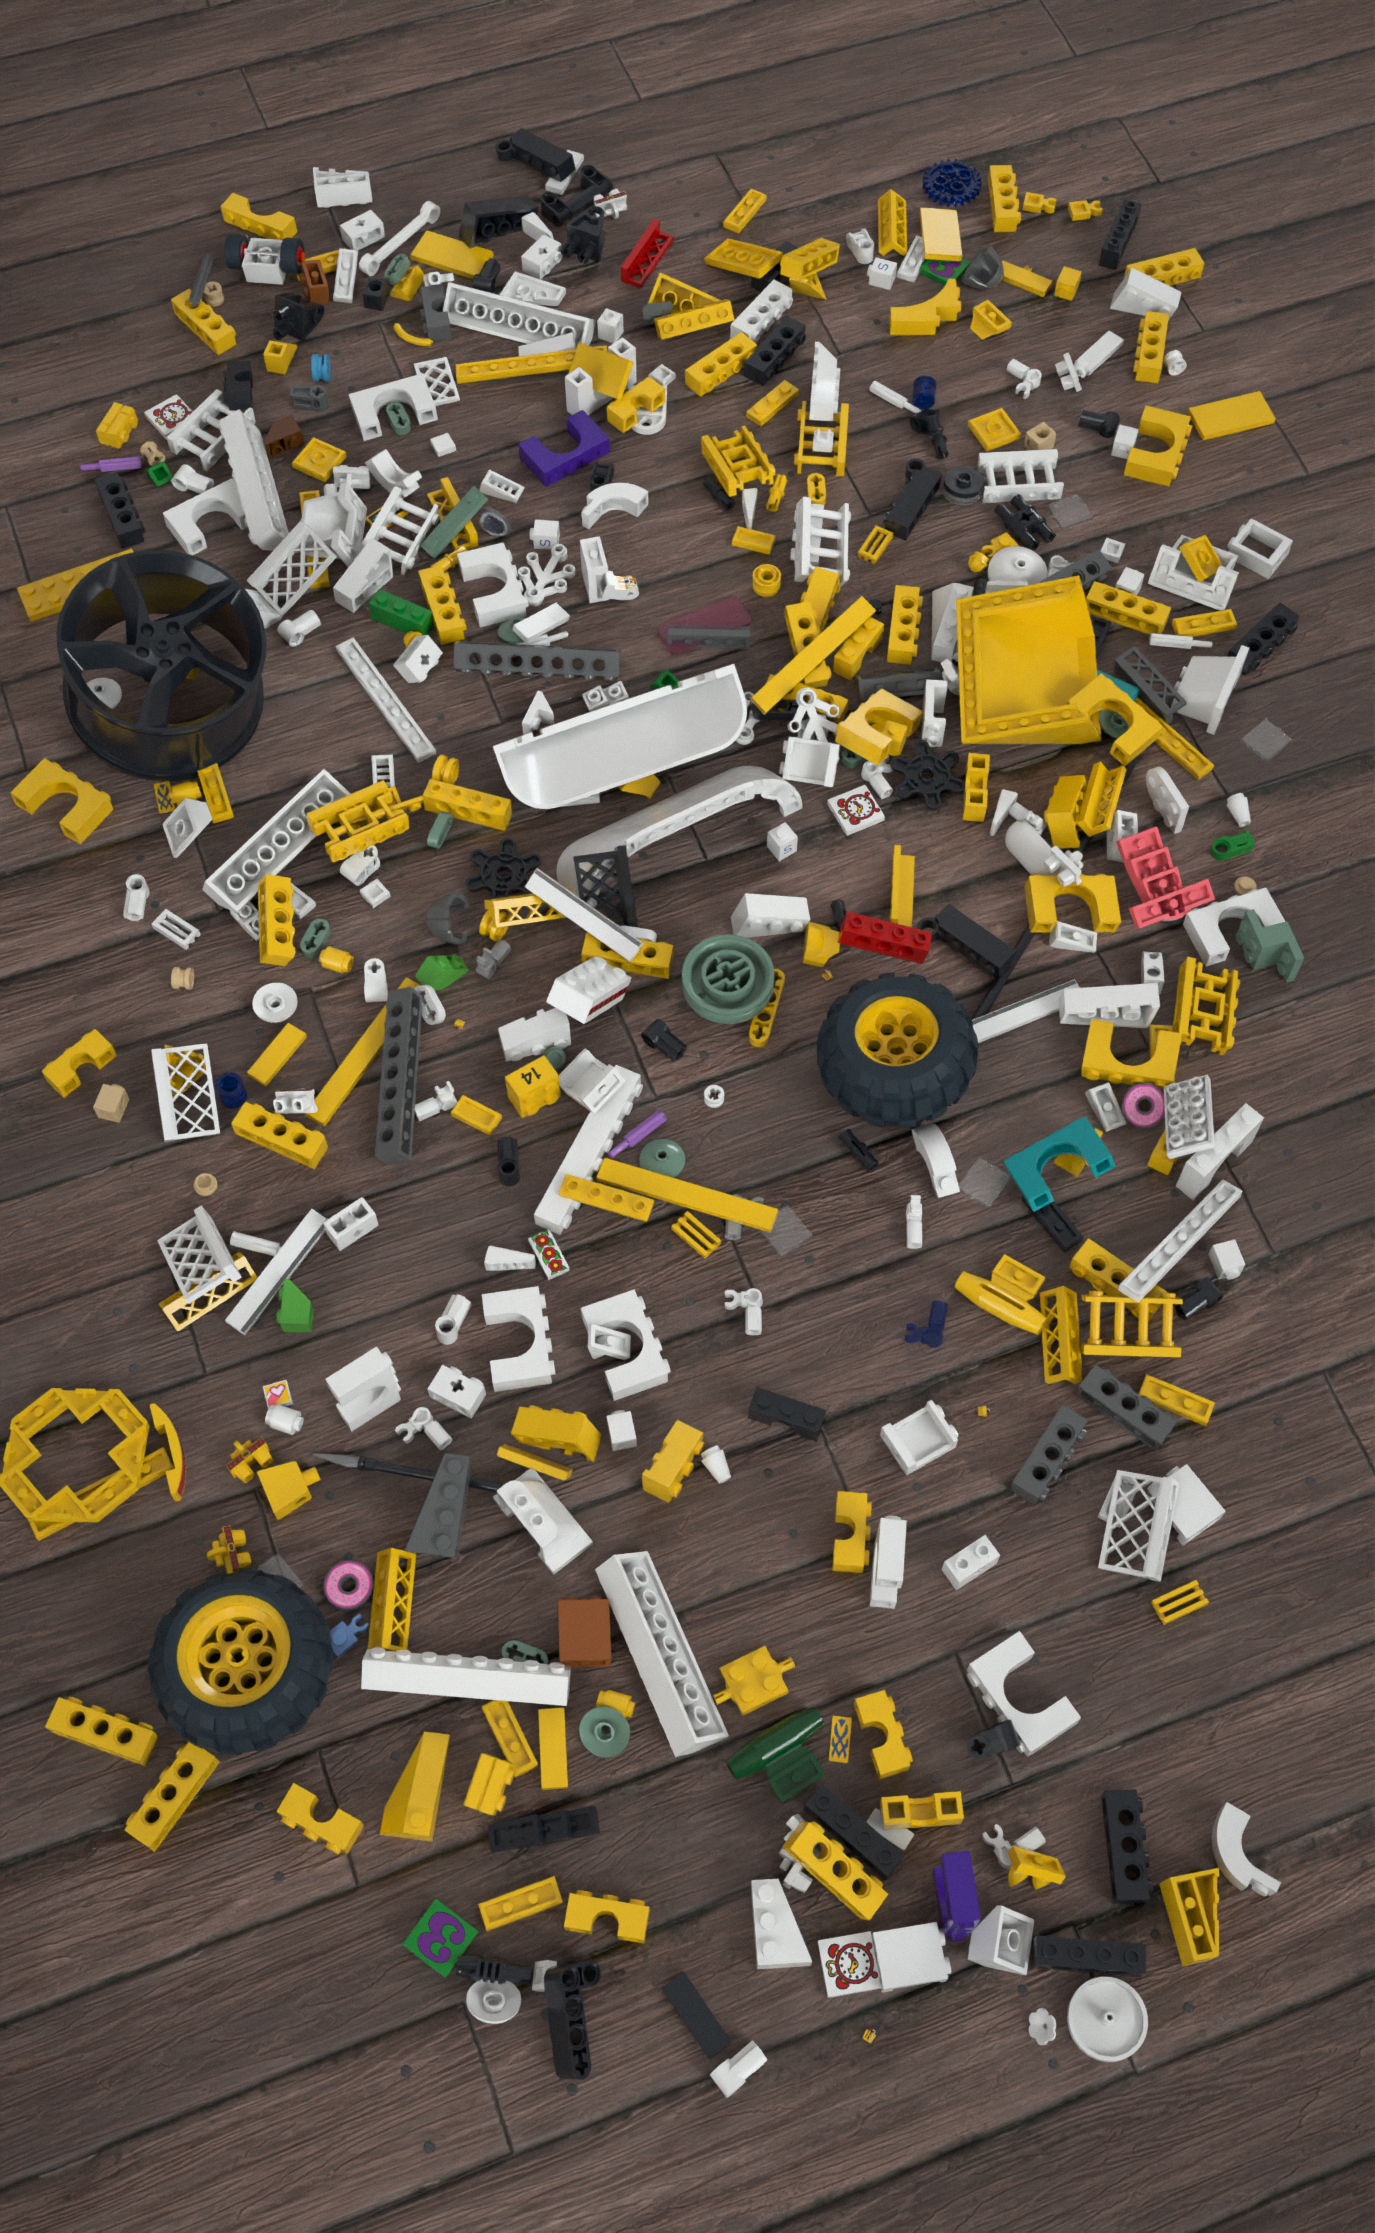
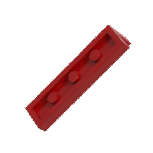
M653 219L622 264L621 282L642 288L674 241V236L660 231V221ZM660 238L666 240V242L658 244L657 240ZM657 250L658 254L649 256V252ZM649 262L650 266L641 268V264ZM641 275L640 280L633 279L632 277Z

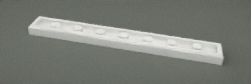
M354 637L337 645L336 651L415 760L420 763L435 755L436 749Z
M1222 1179L1119 1285L1118 1291L1139 1303L1241 1197L1242 1190Z

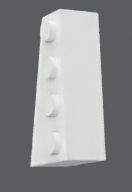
M1158 983L1064 989L1059 998L1061 1024L1090 1025L1091 1019L1114 1022L1113 1027L1148 1028L1160 1007Z

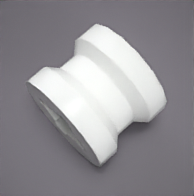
M1178 350L1167 353L1163 358V363L1168 367L1167 370L1170 375L1175 376L1182 373L1187 366L1181 352Z

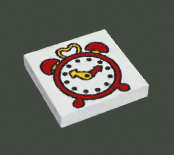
M176 394L145 411L144 414L148 421L167 440L166 437L193 411Z
M866 785L827 800V805L846 836L885 820L883 812Z
M871 1931L817 1941L827 1998L882 1988Z

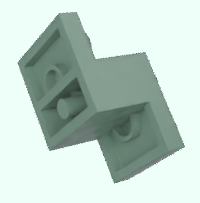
M1255 910L1246 911L1236 933V940L1244 950L1246 962L1250 963L1253 971L1277 965L1278 972L1283 976L1286 983L1294 981L1303 963L1304 956L1288 922L1262 927Z

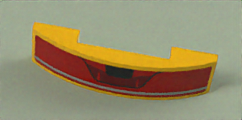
M155 1403L150 1404L156 1430L160 1435L167 1433L175 1469L166 1471L170 1493L175 1502L182 1498L186 1482V1458L183 1445L167 1415Z

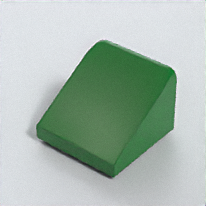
M164 461L146 470L147 476L157 488L173 478Z
M665 669L658 675L650 687L656 690L671 685L673 690L679 687L678 682L680 681L668 669Z

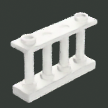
M216 389L166 437L172 453L177 455L183 448L200 457L203 470L205 471L215 465L227 452L224 444H226L225 439L222 435L216 438L202 430L208 424L221 430L220 421L215 417L220 412L230 415L236 411H229V407L224 403L223 392ZM249 407L243 414L255 424L253 409ZM198 436L211 445L206 450H203L190 443V441Z
M1057 449L979 453L977 470L978 473L986 472L988 486H984L983 503L1010 502L1015 495L1017 497V494H1020L1025 501L1061 499L1064 484L1063 482L1055 483L1052 470L1056 469ZM1044 469L1047 483L1035 484L1033 470ZM1025 470L1027 484L1016 485L1013 471ZM994 472H1006L1008 485L996 486Z
M394 486L361 543V551L371 538L378 541L379 538L383 537L409 548L406 556L390 550L391 559L402 563L401 574L405 575L408 569H412L415 562L414 557L432 525L436 526L440 517L437 514L439 505L435 504L431 512L425 511L403 501V498H401L402 489ZM401 508L426 520L421 527L396 516L395 510ZM388 523H394L418 535L413 542L387 530L386 526Z
M803 497L796 504V582H803L810 573L814 572L816 566L810 564L811 555L836 558L837 570L823 567L818 568L839 573L840 587L849 580L848 523L851 519V512L849 511L848 503H845L838 512L813 508L811 506V498ZM811 517L838 520L837 531L813 527L810 525ZM811 535L837 539V550L812 547V544H810Z

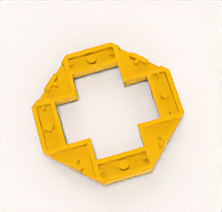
M51 1388L12 1418L10 1424L11 1434L9 1442L6 1444L3 1458L5 1463L3 1472L0 1474V1487L28 1521L99 1522L139 1490L150 1425L119 1389L96 1391L95 1389L76 1388L75 1390H63L62 1388ZM66 1409H69L81 1424L103 1409L127 1437L108 1452V1455L121 1470L83 1501H80L67 1485L46 1501L22 1472L42 1456L30 1442L29 1438Z

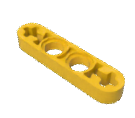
M774 969V977H777L778 980L776 981L775 988H773L772 995L776 1000L768 1003L758 1015L753 1017L749 1042L754 1047H764L770 1038L785 983V975L779 969ZM766 1013L771 1018L768 1021H761L758 1016ZM759 1028H762V1036L760 1039H756Z

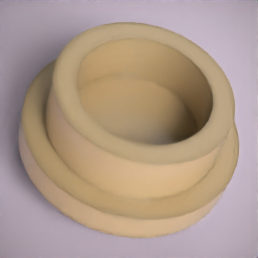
M1240 877L1235 881V892L1238 896L1247 894L1249 891L1256 889V883L1249 877Z
M200 1174L194 1181V1189L201 1196H209L217 1189V1180L211 1174Z

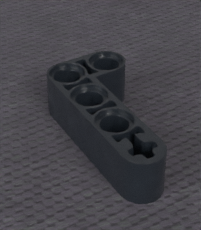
M575 1961L552 1966L546 1970L544 1975L554 2067L557 2076L561 2079H585L591 2071L582 1989L593 1987L600 1981L601 1970L595 1961Z

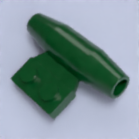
M814 1706L786 1717L749 1740L726 1761V1765L736 1780L766 1768L767 1782L781 1804L825 1776L813 1753L801 1746L824 1725V1721Z

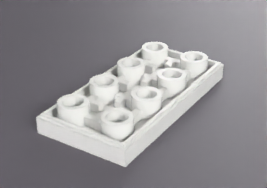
M1209 1076L1194 1077L1165 1086L1166 1151L1169 1159L1215 1148L1211 1081Z

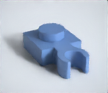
M361 1614L356 1615L350 1625L346 1626L342 1621L330 1631L332 1649L338 1658H341L359 1643L355 1637L357 1634L364 1633L369 1629L368 1623L362 1627L357 1626V1622L363 1618Z

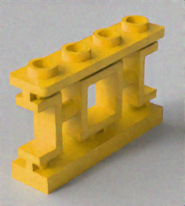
M745 425L741 426L740 433L738 430H735L734 437L718 441L716 436L712 437V440L708 435L701 436L702 454L729 497L737 495L736 488H739L740 491L744 490V483L759 479L762 484H766V480L769 485L773 484L775 468L773 464L769 463L766 453L761 451L760 444L755 442L752 432H749ZM743 457L746 458V460L732 463V460H736Z
M384 780L307 813L308 827L315 836L326 832L331 841L325 843V848L333 863L343 860L356 852L363 851L376 843H381L394 835L405 832L409 829V819L403 809L392 813L387 806L393 803L391 792H388V785ZM378 805L380 809L371 812L369 808ZM365 815L370 824L353 830L349 822ZM385 816L388 821L379 824L377 819ZM336 822L341 824L340 827L335 829L331 827ZM347 833L349 838L341 841L339 836Z
M1187 957L1179 968L1172 1032L1182 1033L1181 1043L1186 1042L1185 1045L1189 1046L1195 1040V1037L1212 1041L1211 1051L1216 1052L1218 1050V1055L1223 1056L1234 1044L1232 1030L1236 1024L1234 1011L1238 1005L1236 992L1240 985L1238 970H1233L1229 973L1227 969H1223L1219 977L1202 973L1203 963L1198 962L1196 964L1195 958ZM1193 982L1204 984V989L1195 987L1193 990ZM1225 986L1224 994L1213 991L1214 987L1222 989ZM1199 999L1216 1003L1215 1015L1198 1011ZM1189 1020L1200 1022V1027L1191 1025L1188 1029ZM1221 1024L1220 1032L1209 1030L1210 1025L1219 1027Z

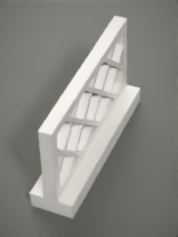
M300 521L247 581L260 592L281 616H284L337 556L314 533V530L309 525ZM311 536L314 539V548H305L306 540ZM325 551L329 555L324 562H318V552ZM301 552L300 563H292V556L295 553ZM305 552H314V562L305 563ZM305 566H313V574L310 577H305ZM287 567V578H278L279 570ZM292 567H300V577L292 578ZM291 581H300V588L297 592H291ZM268 582H274L273 593H266L263 589ZM278 582H287L286 592L278 593ZM278 596H286V604L282 608L278 606Z
M207 1043L166 1049H152L151 1054L164 1142L220 1134ZM203 1049L204 1059L199 1065L188 1058L193 1050ZM189 1051L186 1056L181 1052ZM177 1053L183 1060L174 1068L167 1063L166 1054ZM185 1060L196 1067V1070L189 1078L178 1071ZM204 1063H205L206 1071H205L203 1068H201V1066H202ZM168 1067H169L171 1070H173V1072H172V1074H171L170 1076H169ZM198 1070L207 1075L208 1081L202 1088L191 1080ZM175 1073L186 1080L179 1091L170 1084V1080ZM188 1083L200 1090L192 1101L181 1093ZM207 1085L209 1087V1093L204 1090L207 1087ZM171 1090L177 1093L174 1098L172 1097ZM202 1092L211 1101L206 1110L194 1103ZM178 1096H181L190 1103L183 1113L174 1108L173 1102ZM192 1105L203 1113L196 1123L184 1116ZM210 1108H212V1115L208 1113ZM175 1113L180 1116L177 1121L175 1118ZM207 1115L213 1120L215 1130L205 1131L198 1124ZM182 1118L193 1125L188 1133L178 1134L177 1124ZM197 1128L200 1132H193V1130Z
M202 1205L194 1210L195 1217L157 1240L188 1304L229 1278L233 1282L242 1278L213 1219ZM196 1225L198 1226L194 1235L188 1234L190 1229ZM177 1239L174 1247L166 1246L169 1242ZM184 1240H191L188 1248H181ZM198 1241H205L201 1249H195ZM178 1254H184L181 1262H174ZM191 1255H198L195 1263H188ZM205 1256H212L209 1264H202ZM185 1268L191 1269L188 1277H181ZM199 1269L205 1270L202 1278H195ZM212 1271H220L221 1274L213 1279H209ZM192 1283L199 1284L196 1290L191 1293L188 1292Z
M1117 1470L1099 1560V1569L1161 1582L1179 1483L1175 1479ZM1123 1477L1133 1479L1137 1485L1126 1494L1121 1488ZM1151 1482L1159 1483L1158 1493L1149 1498L1143 1487ZM1140 1490L1147 1501L1135 1508L1128 1498ZM1126 1500L1132 1511L1120 1518L1116 1512L1117 1506ZM1150 1504L1154 1510L1153 1518L1145 1523L1138 1512ZM1136 1515L1142 1525L1130 1533L1124 1522ZM1121 1525L1127 1536L1116 1543L1112 1538V1531ZM1145 1529L1149 1534V1541L1142 1547H1139L1133 1537ZM1131 1539L1137 1550L1125 1557L1119 1547ZM1116 1549L1123 1560L1115 1566L1106 1564L1108 1554ZM1139 1554L1145 1560L1143 1571L1134 1570L1129 1563L1130 1560Z

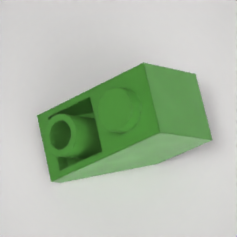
M457 955L428 956L415 977L422 985H430L435 991L443 990L465 975L469 969Z
M284 1279V1285L279 1289V1301H282L281 1309L277 1310V1323L281 1325L283 1332H312L314 1309L311 1301L290 1279Z

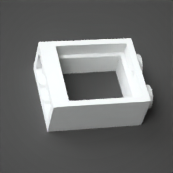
M1250 519L1246 525L1243 524L1240 527L1237 537L1231 538L1227 548H1229L1228 552L1238 555L1237 563L1269 579L1289 554L1293 540ZM1249 535L1275 549V551L1268 559L1241 545V543Z

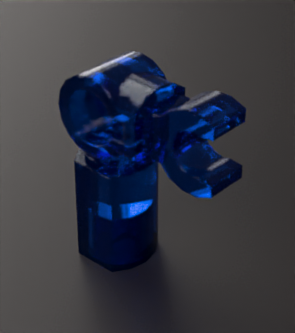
M941 1301L932 1302L928 1323L929 1328L923 1327L921 1329L916 1324L908 1323L907 1330L914 1331L915 1334L912 1336L905 1335V1342L915 1343L921 1341L922 1344H927L931 1348L940 1347L943 1343L942 1329L945 1327L948 1304Z

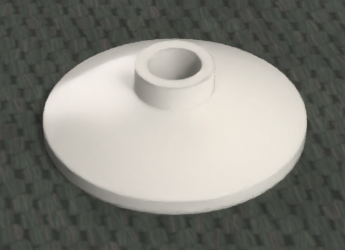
M97 678L87 683L91 691L111 709L120 702L122 691L119 684L114 680Z
M270 983L261 987L256 992L252 1005L255 1014L260 1019L276 1023L288 1019L295 1012L298 1001L295 991L290 986L283 983Z
M483 1979L475 1982L468 1990L466 2003L468 2010L475 2018L486 2023L497 2024L510 2020L518 2013L521 2006V1995L518 1988L509 1981L503 1984H498V1981H496L494 1984L491 1983V1980L483 1982Z

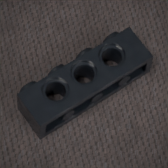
M1124 199L1102 247L1099 266L1117 270L1138 223L1141 203Z
M786 316L744 362V377L762 386L768 380H771L774 373L779 368L781 369L785 361L792 357L795 350L805 342L806 325Z
M118 472L96 478L95 482L121 548L145 542L142 534L145 533V528L142 521H137L140 517L136 507L131 506L134 504L131 494L125 492L128 490L125 480H120Z
M1280 602L1229 650L1227 657H1236L1241 645L1249 647L1241 673L1245 676L1251 670L1255 671L1263 658L1267 659L1276 646L1280 647L1288 635L1295 633L1298 628L1297 622L1300 615Z
M823 1784L818 1787L805 1803L804 1811L884 1881L888 1879L902 1861L903 1853Z
M1137 1789L1105 1790L1101 1795L1113 1905L1144 1904L1150 1900L1149 1896L1153 1895V1886L1151 1879H1147L1146 1868H1149V1854L1147 1851H1144L1143 1841L1146 1840L1145 1825L1140 1822L1139 1813L1143 1812L1142 1798L1137 1797ZM1118 1814H1127L1131 1821L1130 1825L1120 1823ZM1123 1840L1132 1843L1134 1847L1133 1853H1127L1123 1850L1121 1845ZM1125 1868L1135 1870L1137 1874L1135 1881L1129 1880L1125 1876Z
M1036 1935L1032 1939V1968L1141 1977L1146 1973V1944Z

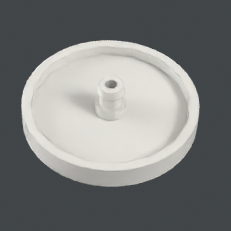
M1097 1977L1085 1982L1074 1992L1068 2005L1067 2024L1075 2044L1086 2055L1102 2062H1117L1134 2054L1144 2042L1148 2029V2015L1143 2000L1129 1984L1113 1977Z

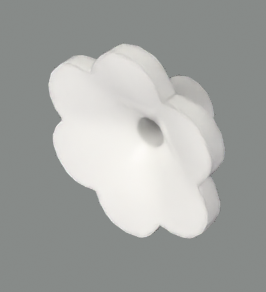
M1039 2008L1037 2012L1031 2013L1029 2015V2023L1031 2024L1029 2026L1030 2036L1036 2038L1039 2045H1046L1048 2041H1053L1056 2037L1055 2018L1049 2015L1045 2008Z

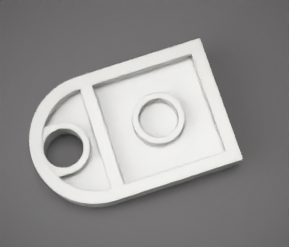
M629 385L628 391L636 385ZM662 386L665 388V403L651 413L645 408H636L637 424L631 428L633 431L639 434L650 435L659 432L665 426L667 386ZM644 423H649V424H651V425H650V426H643L642 424H644Z
M1162 767L1148 770L1146 785L1154 808L1161 813L1165 825L1171 829L1173 834L1181 832L1189 809L1187 802Z

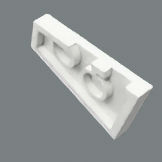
M515 271L500 295L536 305L558 306L566 294V288Z

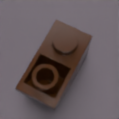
M292 415L273 422L264 441L268 458L304 445L301 429Z

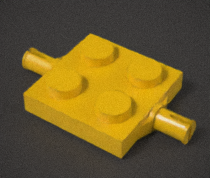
M763 1646L720 1667V1673L725 1680L726 1689L712 1695L716 1705L731 1698L738 1706L742 1716L788 1694V1688L782 1679V1673L795 1668V1664L791 1657L777 1664L771 1658L766 1646Z

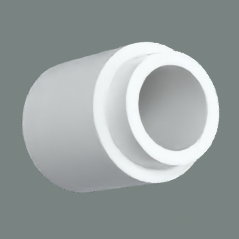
M271 1405L265 1417V1424L270 1425V1428L291 1435L301 1430L304 1421L300 1411L281 1405Z

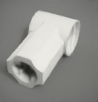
M183 464L171 479L173 486L180 491L189 489L201 494L214 486L213 479L196 473L192 467Z
M309 610L293 621H283L278 626L277 632L290 646L296 647L303 641L304 635L320 626L321 622L317 614L313 610Z
M134 874L129 876L126 881L127 894L123 916L131 921H139L144 917L146 899L149 897L150 892L144 877Z
M452 1295L442 1316L435 1323L437 1339L442 1344H452L457 1340L458 1331L471 1307V1302L464 1296ZM447 1327L452 1329L449 1332L441 1331L442 1329Z
M752 2040L733 2058H728L720 2064L710 2076L726 2098H728L746 2082V2079L764 2065L767 2058Z

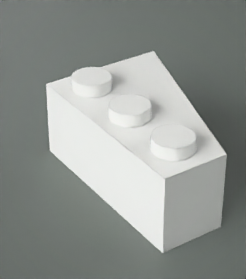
M371 538L333 587L335 602L354 613L378 589H381L393 578L390 549Z

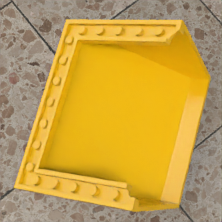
M1079 575L956 599L962 744H1084L1102 740L1099 723L1100 711L1090 716L1088 710L1080 713L1077 703L1066 705L1068 700L1097 677L1095 634Z

